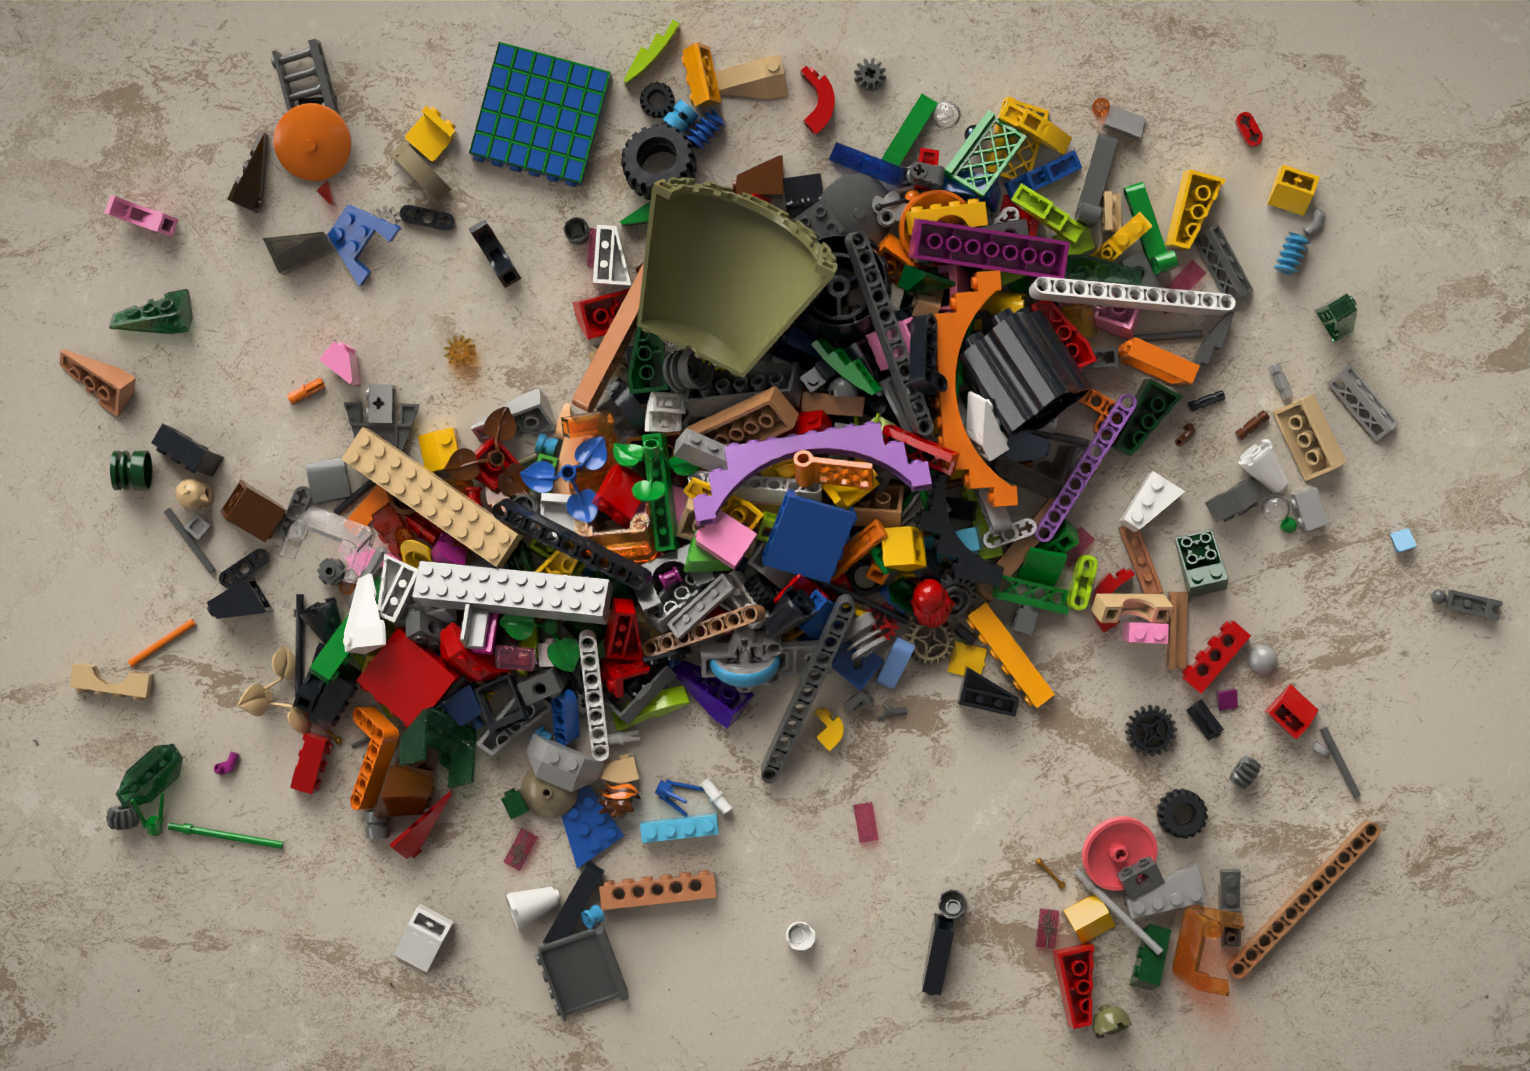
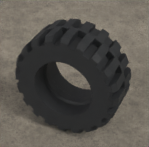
M653 124L650 128L645 126L641 128V132L632 134V140L628 139L625 143L626 148L622 150L621 155L623 158L621 159V165L630 188L638 196L643 195L646 200H651L653 184L659 180L665 179L668 182L669 178L672 177L681 179V177L695 179L697 159L691 141L688 140L684 132H680L674 126L672 128H669L667 124H662V126ZM668 152L676 156L673 166L663 173L652 174L642 169L646 159L655 153Z

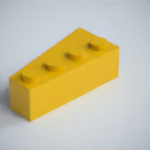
M1191 169L1183 172L1165 243L1166 247L1181 251L1190 249L1201 228V224L1207 217L1209 209L1216 200L1218 192L1226 179Z

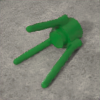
M164 793L160 795L158 816H150L148 820H145L136 801L132 799L131 802L142 822V827L147 828V832L151 836L161 834L163 831Z

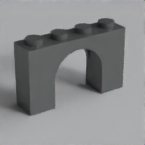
M690 542L677 550H670L665 555L659 558H652L647 563L641 565L651 571L652 581L642 590L633 589L646 618L664 611L655 590V584L659 578L658 574H663L674 566L676 569L684 570ZM711 571L687 572L691 576L699 594L715 580ZM638 575V579L644 582V579Z

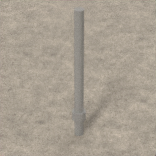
M1080 869L1075 871L1074 875L1084 884V887L1088 891H1092L1157 955L1163 951L1153 939L1096 886L1091 878L1089 879Z

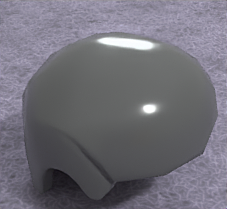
M843 376L832 380L828 385L829 395L833 392L836 397H858V387Z
M952 889L943 892L938 903L940 913L950 920H957L964 916L967 910V900L964 894Z

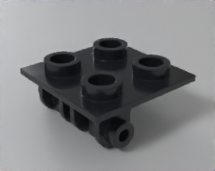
M821 173L783 178L787 213L790 214L789 216L800 215L820 200L823 193Z

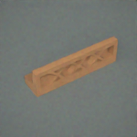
M1168 591L1167 599L1174 608L1167 623L1169 624L1168 644H1166V668L1186 669L1188 592Z

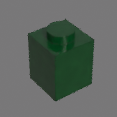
M512 788L504 792L505 796L501 800L511 820L530 810L523 799L520 789L515 791Z

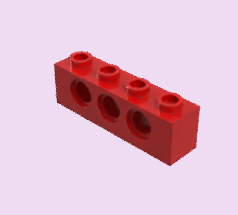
M1233 620L1225 621L1219 628L1221 630L1217 636H1212L1207 642L1208 647L1204 651L1200 650L1194 657L1196 661L1192 665H1187L1186 669L1182 671L1183 676L1181 678L1200 694L1204 692L1251 637L1246 630ZM1225 636H1230L1231 638L1229 646H1224L1223 644ZM1216 650L1219 653V657L1217 660L1212 661L1210 654ZM1201 665L1206 667L1204 675L1198 674V667Z

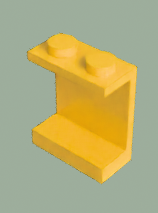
M855 458L856 460L854 461L868 463L867 461L858 458ZM873 470V480H874L873 489L879 485V482L875 479L878 475H877V473H876L874 470ZM822 484V487L836 506L846 510L873 490Z

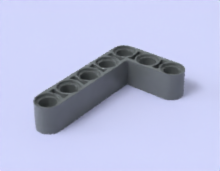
M1102 133L1098 135L1074 217L1075 221L1088 228H1093L1099 221L1102 207H1099L1118 142V138Z

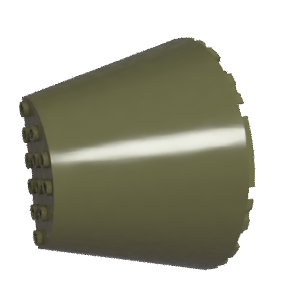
M672 177L669 178L668 182L665 179L659 180L653 184L651 192L637 326L641 327L646 333H653L659 336L662 341L677 345L683 351L691 349L695 352L694 355L697 358L706 359L712 362L715 367L724 368L730 371L732 375L744 378L834 277L837 270L836 257L832 254V250L826 243L821 245L816 240L817 236L814 231L805 227L799 220H796L795 223L790 221L788 218L790 214L745 192H742L740 196V194L732 192L733 188L721 186L710 181L703 182V185L694 183L695 180L693 178L681 177V179Z

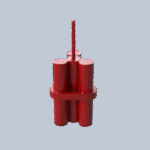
M418 512L412 516L405 515L407 516L405 520L406 526L415 532L418 538H423L432 546L437 543L440 533L445 532Z

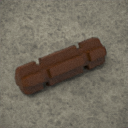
M1262 410L1257 414V417L1254 416L1244 424V428L1240 427L1235 432L1236 436L1240 440H1244L1248 437L1247 434L1253 433L1262 425V422H1267L1270 416L1266 411Z

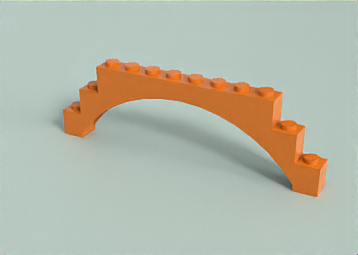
M1000 271L976 272L970 281L974 292L954 293L951 295L952 298L949 299L950 310H953V313L934 314L937 319L936 371L944 375L948 383L947 390L937 393L936 397H934V408L937 409L938 417L935 418L936 428H939L937 444L960 453L954 471L965 470L963 484L964 486L966 485V490L989 488L987 501L991 507L1018 505L1017 485L1011 486L1000 478L980 457L969 440L958 410L955 382L957 359L962 340L968 326L981 306L993 293L1002 290ZM940 459L943 467L949 469L951 462Z

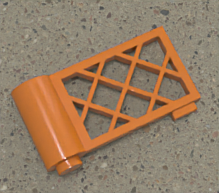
M806 450L798 451L793 457L796 483L800 487L805 488L812 486L814 483L855 487L862 490L873 489V464L818 458L813 457Z

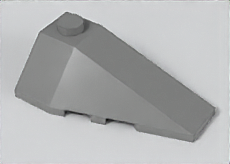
M540 388L522 394L505 405L509 407L516 421L515 438L529 433H533V436L557 428L549 401ZM487 417L471 426V430L479 441H486L491 438L484 432V423Z

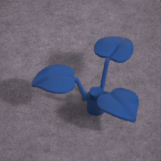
M594 437L581 443L576 448L574 457L576 461L582 464L574 466L564 465L555 477V469L547 461L535 462L520 472L524 483L538 493L551 491L554 485L553 480L555 481L560 477L565 482L571 483L577 494L571 495L568 498L566 504L567 511L573 518L591 523L598 513L597 506L592 503L596 494L591 489H585L580 493L575 483L578 477L576 470L584 466L589 470H597L605 465L607 460L604 437Z

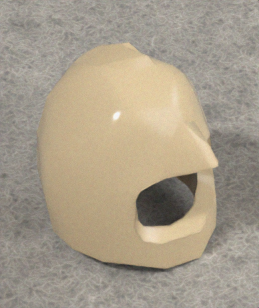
M190 478L183 480L177 486L175 497L185 509L202 510L209 507L214 501V492L205 481Z

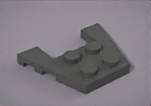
M344 402L354 439L362 427L368 428L404 452L420 404L401 403V422L397 424L362 423L363 403Z

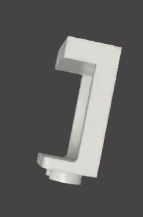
M542 493L540 515L578 533V520L568 513L566 507L567 500L571 495ZM552 532L553 536L558 539L557 534Z

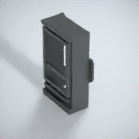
M646 662L650 667L649 674L654 679L638 692L635 699L625 709L616 703L621 697L616 698L612 692L608 691L606 685L602 688L603 701L630 726V722L659 694L669 681L677 677L665 663L649 665V662Z

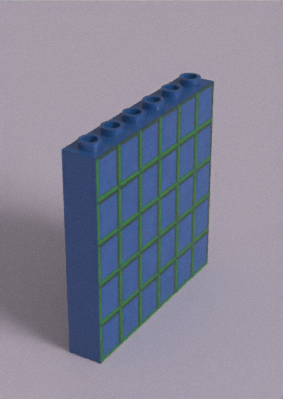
M498 42L469 154L473 156V160L484 163V160L492 162L491 165L502 168L503 165L510 166V170L521 173V170L529 172L528 175L539 178L540 175L547 176V180L558 183V180L566 182L565 185L571 187L582 186L612 76L611 72Z

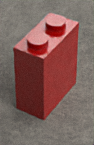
M617 463L610 468L592 503L600 511L609 515L616 523L623 525L632 520L641 503L640 500L633 496L632 488L637 482L645 480L628 467H623Z

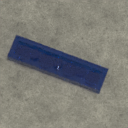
M836 142L829 157V160L833 163L871 176L899 188L906 172L905 168Z

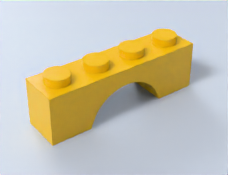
M979 198L968 199V203L961 204L960 201L949 202V206L943 207L941 203L932 204L929 209H923V206L911 207V211L906 212L908 235L911 236L914 218L937 221L943 216L954 215L962 221L964 226L977 227L988 225L986 203L979 201Z

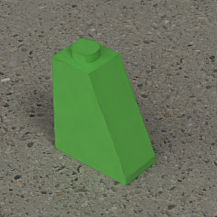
M696 530L690 542L683 571H731L732 568L695 544L696 538L694 536L697 532Z

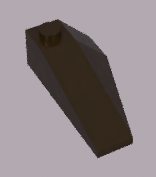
M260 131L251 149V159H248L243 164L242 177L237 176L227 199L235 205L255 213L261 210L264 204V199L262 198L264 196L268 135L263 131Z

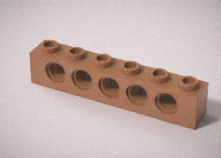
M710 870L698 871L699 874L691 875V872L679 873L680 876L672 877V874L660 875V878L653 879V876L641 877V880L634 881V878L622 879V882L615 883V880L603 881V884L599 886L601 909L609 910L716 898L714 872L710 873ZM692 881H699L702 885L701 888L698 890L691 887ZM680 883L682 890L679 892L674 891L672 884ZM661 885L663 892L656 894L653 891V886ZM636 887H642L644 894L637 896L633 890ZM617 889H622L625 892V896L618 898L614 892Z

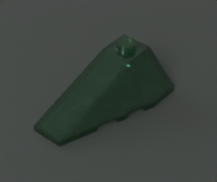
M188 289L168 292L164 294V298L156 301L152 298L147 300V304L141 307L134 305L113 313L109 327L114 330L161 334L188 332L193 320Z

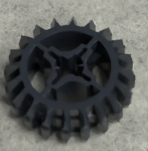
M1148 705L1147 711L1144 706H1141L1140 710L1142 713L1134 710L1136 717L1134 718L1131 715L1128 717L1133 721L1132 724L1129 722L1125 724L1131 727V729L1125 730L1126 734H1131L1126 740H1133L1130 747L1137 746L1135 750L1137 753L1143 749V756H1146L1149 751L1150 756L1154 757L1155 750L1158 755H1162L1160 749L1162 748L1167 752L1168 748L1165 745L1173 746V743L1169 740L1170 738L1176 739V736L1171 734L1177 731V728H1171L1172 725L1176 724V721H1168L1172 715L1169 713L1164 716L1167 711L1164 708L1159 713L1160 707L1157 705L1154 711L1152 705ZM1149 715L1157 716L1150 723L1141 721V719ZM1161 720H1163L1165 724V736H1163L1159 731ZM1137 725L1143 730L1141 741L1138 740L1136 735ZM1144 725L1150 728H1153L1154 726L1155 728L1153 730H1155V733H1157L1158 736L1151 733L1148 735V731L1144 727ZM1153 738L1161 740L1160 743L1154 746H1145Z

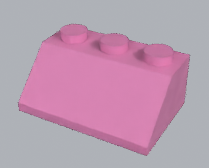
M333 341L319 360L349 384L358 387L361 385L359 360L354 354L356 350L341 341L340 343Z

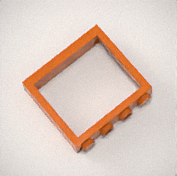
M1136 337L1120 344L1118 347L1120 362L1179 388L1192 384L1200 367L1198 364Z

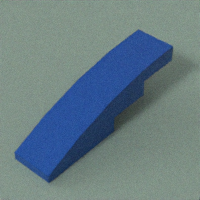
M1073 150L1005 182L1004 186L1011 200L1021 183L1036 191L1081 169L1082 166L1076 151Z

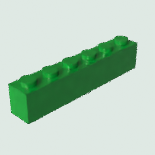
M666 433L642 435L643 447L644 441L647 439H656L669 460ZM660 455L658 461L653 462V482H663L665 494L661 499L650 502L656 552L680 548L679 537L676 536L678 527L671 469H669ZM645 458L647 481H649V461Z
M377 575L373 581L377 593L375 601L378 605L382 578ZM349 614L309 667V672L326 684H329L331 680L335 681L341 673L339 671L341 666H346L352 658L350 656L351 653L345 652V645L343 643Z

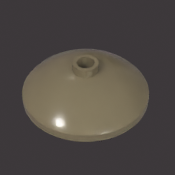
M532 767L523 778L521 785L523 799L528 808L538 816L544 818L560 817L571 810L578 798L579 789L570 792L536 778ZM548 789L550 791V795H546L544 793V790Z

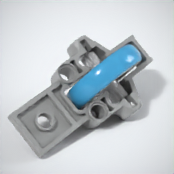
M745 626L734 630L733 633L724 635L715 643H701L702 678L717 677L722 682L735 686L736 690L741 693H749L754 690L755 686L777 685L781 683L783 676L803 674L809 661L808 657L812 655L818 640L786 642L782 640V636L778 638L771 637L766 631H755ZM781 653L785 654L783 659H780ZM821 654L818 658L823 659L826 658L827 655ZM832 663L827 674H832ZM813 671L811 672V675L819 674V672Z

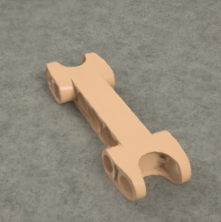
M565 403L555 432V438L563 440L556 475H558V472H560L564 465H579V462L574 457L575 450L581 443L596 436L597 410L591 412L585 423L575 424L571 419V404ZM562 477L554 481L551 494L572 495L574 487L571 483L565 482Z

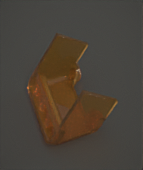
M646 502V513H639L633 516L630 522V529L594 532L592 522L586 523L574 518V532L633 562L650 561L657 554L650 502ZM586 549L587 553L592 556L591 551ZM604 558V562L609 564V561Z
M1198 905L1187 906L1183 911L1172 962V971L1177 977L1198 991L1229 996L1228 980L1210 977L1209 974L1199 971L1205 939L1219 938L1223 933L1224 926L1244 930L1243 914Z

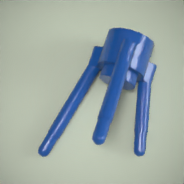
M669 779L666 782L661 780L655 794L659 795L658 798L667 802L684 816H688L687 812L669 799L673 797L678 801L687 803V800L672 793L674 788L671 785L698 791H704L703 788L674 782Z

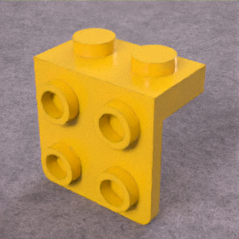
M426 105L422 110L423 116L405 135V139L433 162L448 147L458 133L454 130L456 126L448 119L444 121L440 118L441 113L436 108L432 107L430 109Z

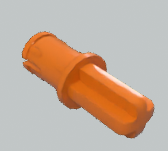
M317 378L306 385L302 384L301 388L287 394V397L291 404L295 405V403L307 397L311 398L310 395L325 388V383L321 378Z

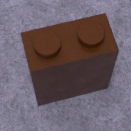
M783 155L776 156L737 174L736 180H733V193L740 194V196L742 192L750 195L757 193L771 199H783Z
M242 479L220 510L227 521L263 542L273 537L275 527L286 516V510L282 505Z
M390 765L374 817L423 815L425 807H430L436 789L432 787L435 779Z

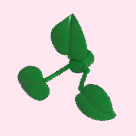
M647 439L644 441V447L635 444L614 443V458L619 465L635 467L639 461L643 462L645 458L649 461L650 480L639 481L632 488L633 496L642 502H655L665 494L664 483L661 481L653 482V462L658 461L660 455L669 469H674L677 475H692L700 468L676 456L668 460L663 452V448H660L659 441L656 439Z
M505 614L499 621L500 625L512 638L517 640L529 638L533 633V626L542 627L545 633L552 634L556 643L550 644L547 648V656L550 662L563 671L573 672L580 657L579 645L571 638L559 640L555 633L558 630L556 619H546L542 624L533 622L535 617Z

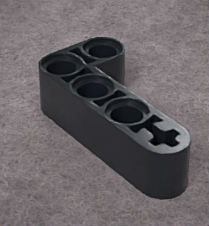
M932 313L921 315L911 320L909 382L913 389L928 396L944 392L948 387L945 376L936 371L937 319Z

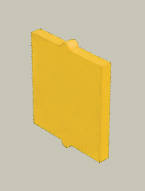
M954 641L955 649H952L953 654L949 655L950 661L947 672L963 676L966 665L981 675L982 668L985 666L984 660L987 649Z

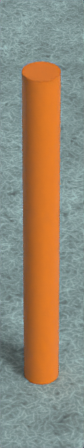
M190 619L128 660V663L131 667L135 666L194 627L196 622Z

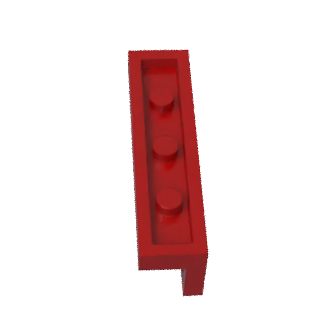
M893 424L883 427L882 433L886 435L884 445L890 442L891 437L904 442L906 456L913 460H922V462L928 461L924 456V451L932 454L935 459L928 461V466L950 476L953 475L960 456L959 452ZM906 444L917 448L918 452L910 453ZM940 459L951 462L949 469L943 467Z

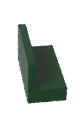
M901 576L888 586L890 601L893 605L917 619L911 605V599L917 585Z

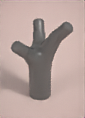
M883 703L882 706L887 711H883L882 715L877 718V721L879 722L890 716L906 715V707L892 708Z

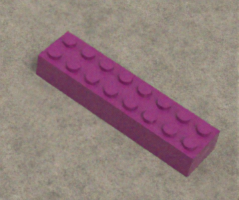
M914 218L908 257L1036 277L1064 279L1070 242Z

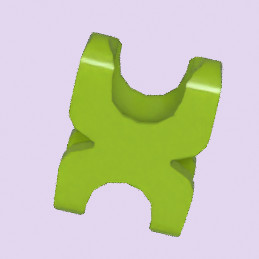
M1081 555L1076 559L1066 600L1067 606L1071 609L1083 610L1088 605L1092 583L1098 567V561L1094 556ZM1086 560L1089 563L1087 569L1084 568V562ZM1076 596H1079L1080 602L1076 605L1074 600Z

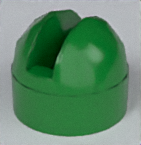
M1290 516L1285 518L1280 525V529L1285 533H1293L1297 528V523Z

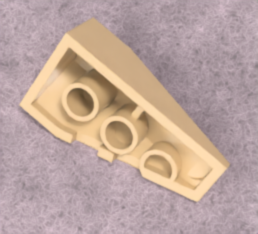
M781 55L766 57L715 71L720 95L761 98L764 100L788 96Z

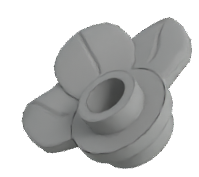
M897 190L889 192L884 199L877 195L873 199L872 207L878 214L877 220L882 227H891L896 221H899L907 205L897 204L883 208L881 211L875 209L876 204H886L900 200ZM885 214L890 216L889 221H884L883 216Z

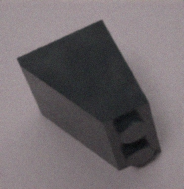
M254 577L242 580L206 602L209 614L212 617L215 616L216 619L263 614L273 611Z

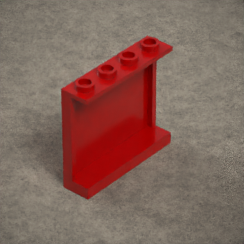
M402 626L395 630L386 642V645L381 648L356 681L360 684L362 690L370 692L374 696L376 702L381 705L384 704L389 709L388 711L391 715L399 717L406 728L415 731L421 728V723L452 684L457 682L462 675L444 662L433 650L406 638V627Z

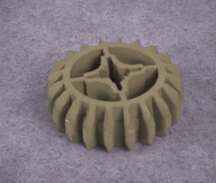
M915 620L912 621L916 627L914 629L911 626L907 627L912 632L911 634L905 633L906 637H910V640L905 641L914 644V640L922 642L924 644V654L921 655L914 647L910 658L917 656L915 659L916 663L923 659V666H926L927 661H929L930 667H933L934 660H936L938 665H941L939 660L941 657L944 661H947L948 659L944 655L946 653L950 656L953 654L951 651H948L949 647L955 649V645L950 644V641H956L955 637L949 636L954 633V630L947 631L951 625L948 623L945 626L943 624L939 626L945 635V641H941L936 638V628L930 627L926 635H917V631L924 626L921 623L918 624ZM932 634V639L939 642V644L934 643L928 647V643L920 638L926 639V637ZM933 647H944L939 654L929 657Z

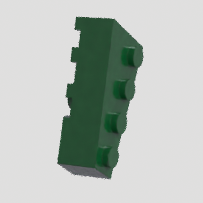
M1144 379L1135 395L1137 405L1112 443L1111 448L1124 455L1132 456L1148 438L1147 436L1156 429L1160 421L1169 414L1174 405L1183 398L1182 395L1152 379Z

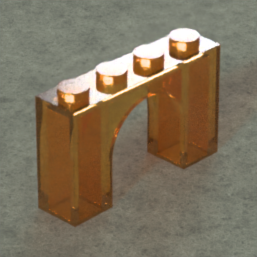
M607 410L561 417L564 437L572 439L593 435L595 437H604L607 449L605 465L597 470L577 472L578 477L575 481L580 493L585 489L598 492L610 468L617 464L613 452L614 443H616V436L613 433L614 417ZM569 483L570 493L577 494L573 485Z

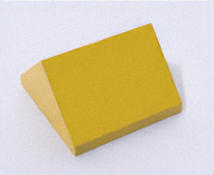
M1095 894L1063 910L1082 944L1115 927L1106 906Z

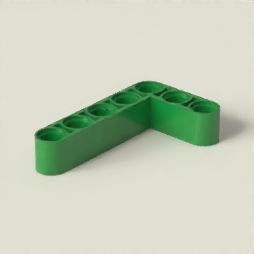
M1141 181L1124 187V195L1132 218L1141 212L1152 225L1139 240L1155 276L1177 268L1178 260L1173 250L1168 252L1166 250L1144 183Z

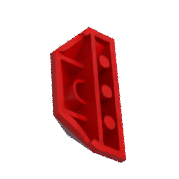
M452 622L441 630V659L469 682L496 680L498 676L510 672L511 668L493 654L473 653L472 649L465 648L460 641L462 629Z

